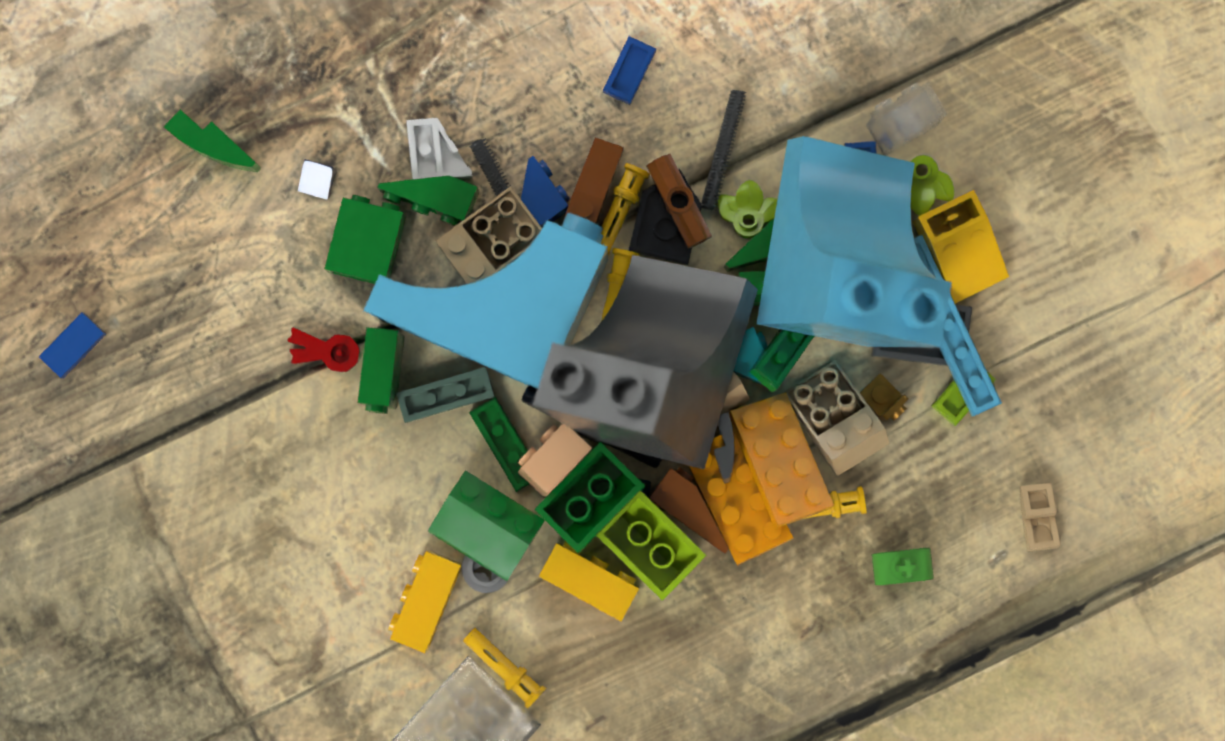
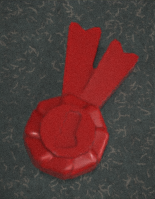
M291 328L292 335L287 341L305 347V349L289 350L293 355L292 364L296 365L323 360L332 371L348 372L359 362L360 348L350 336L338 334L325 342L299 329Z

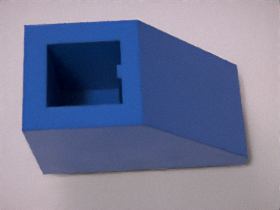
M532 156L528 159L521 200L541 228H543L547 220L553 222L566 213L568 209L567 202L570 201V198L561 185L555 187L549 179L553 174L544 160L538 162Z

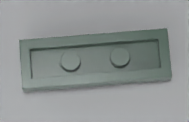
M486 367L396 393L405 423L495 397Z

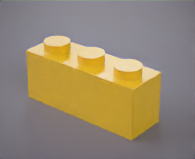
M566 541L563 545L556 543L539 574L540 578L622 622L639 590V587L634 585L637 579L621 570L618 575L608 571V563L595 556L588 560L579 555Z
M429 550L425 552L424 556L418 555L412 572L417 573L412 585L406 584L400 601L404 602L400 614L395 612L388 628L389 631L393 632L390 640L422 653L428 651L462 569L461 563Z

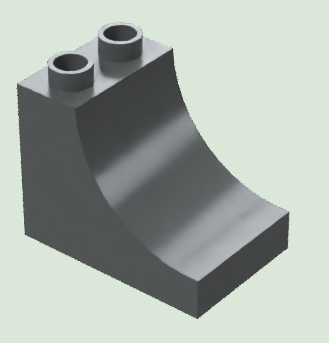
M632 255L621 289L610 310L597 328L586 338L572 345L566 346L552 342L533 406L591 441L704 469L758 289L747 278Z

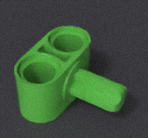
M930 548L871 554L875 585L934 579Z

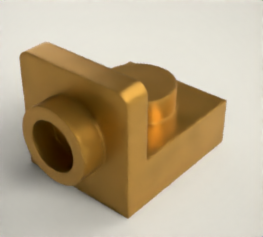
M881 373L859 392L872 411L882 421H886L889 418L895 421L907 409L904 403L909 398L905 394L902 395Z

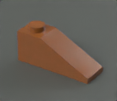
M595 137L575 186L565 217L567 213H572L595 224L598 223L624 147Z
M680 467L676 471L670 468L649 499L726 554L729 548L699 490L691 483L694 477Z

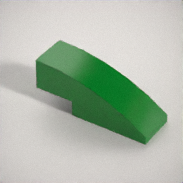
M180 109L164 126L167 131L184 145L217 163L257 173L261 169L253 159L212 121L202 130Z

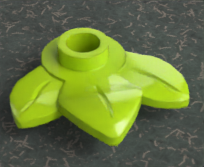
M919 155L910 161L915 163L910 207L918 216L929 212L936 198L948 202L954 199V186L950 176L939 171L938 165L933 158L927 155ZM920 165L928 167V172L924 176H919L917 173V168Z
M747 180L741 184L736 192V196L720 194L718 197V210L722 219L732 223L735 232L743 238H753L763 229L764 224L775 218L778 199L764 198L760 186L753 180ZM745 219H752L754 223L752 225H745L743 221Z

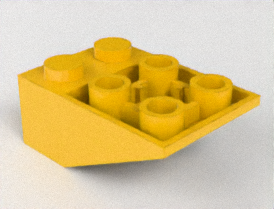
M974 190L918 216L912 222L918 235L923 236L943 280L952 282L950 295L955 304L1009 278L988 216Z

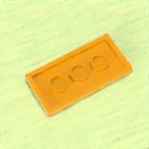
M786 392L729 412L731 424L775 529L829 510L834 506Z
M733 429L734 466L730 482L724 484L714 455V449L725 446L721 435L713 438L704 469L689 465L688 467L736 565L739 566L793 540V536L787 525L774 528Z

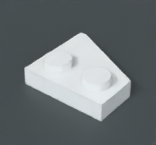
M438 118L406 121L412 179L448 175L457 179L472 178L471 169L465 164L458 153V149L447 136Z

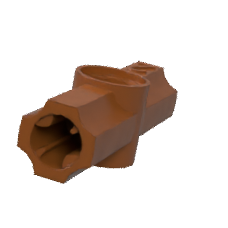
M671 154L663 155L646 165L665 202L666 210L672 216L687 248L690 249L712 238L694 201L693 193L687 187ZM676 194H682L687 198L688 204L684 208H676L671 204L670 199Z

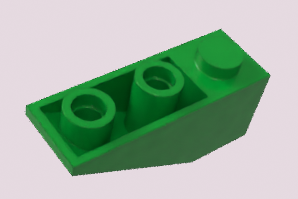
M449 175L379 183L377 187L384 194L383 199L400 205L402 200L412 204L411 209L426 216L433 212L441 216L440 221L454 227L470 216L480 192L477 186Z

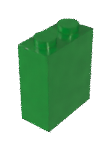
M352 195L351 199L343 197L324 269L331 274L376 284L379 275L390 279L406 220L405 214L399 211V206L391 203L382 202L380 207L369 204L370 199L358 195Z
M366 328L357 402L365 406V411L388 414V409H396V393H398L405 339V336L399 331Z

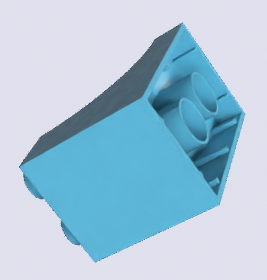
M806 136L787 140L757 318L758 325L866 347H941L952 282L941 280L931 274L924 266L915 246L910 209L915 163Z
M567 213L562 226L547 220L536 239L515 261L487 278L463 286L422 288L399 283L379 275L364 311L388 324L538 389L552 342L566 346L571 345L608 262L607 246L600 244L604 237L601 234L603 228L572 213Z

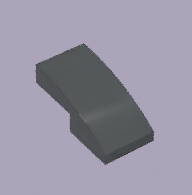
M728 412L721 414L718 421V427L725 446L714 449V455L724 484L730 482L734 466V436Z

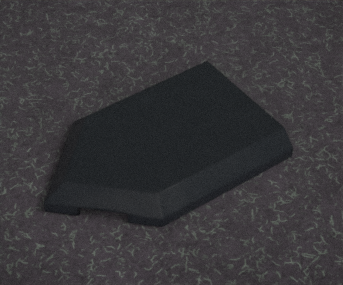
M679 169L687 187L693 193L694 201L701 213V202L691 189L688 182L686 181V178L683 175L682 171ZM652 185L642 192L628 251L677 264L688 265L692 248H687L672 216L666 210L665 202L656 185ZM676 194L670 199L671 204L676 208L681 209L688 204L687 198L682 194Z

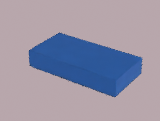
M628 36L606 82L603 93L631 105L656 53V48Z
M81 312L41 353L39 358L60 378L64 379L99 343L106 333L85 313Z

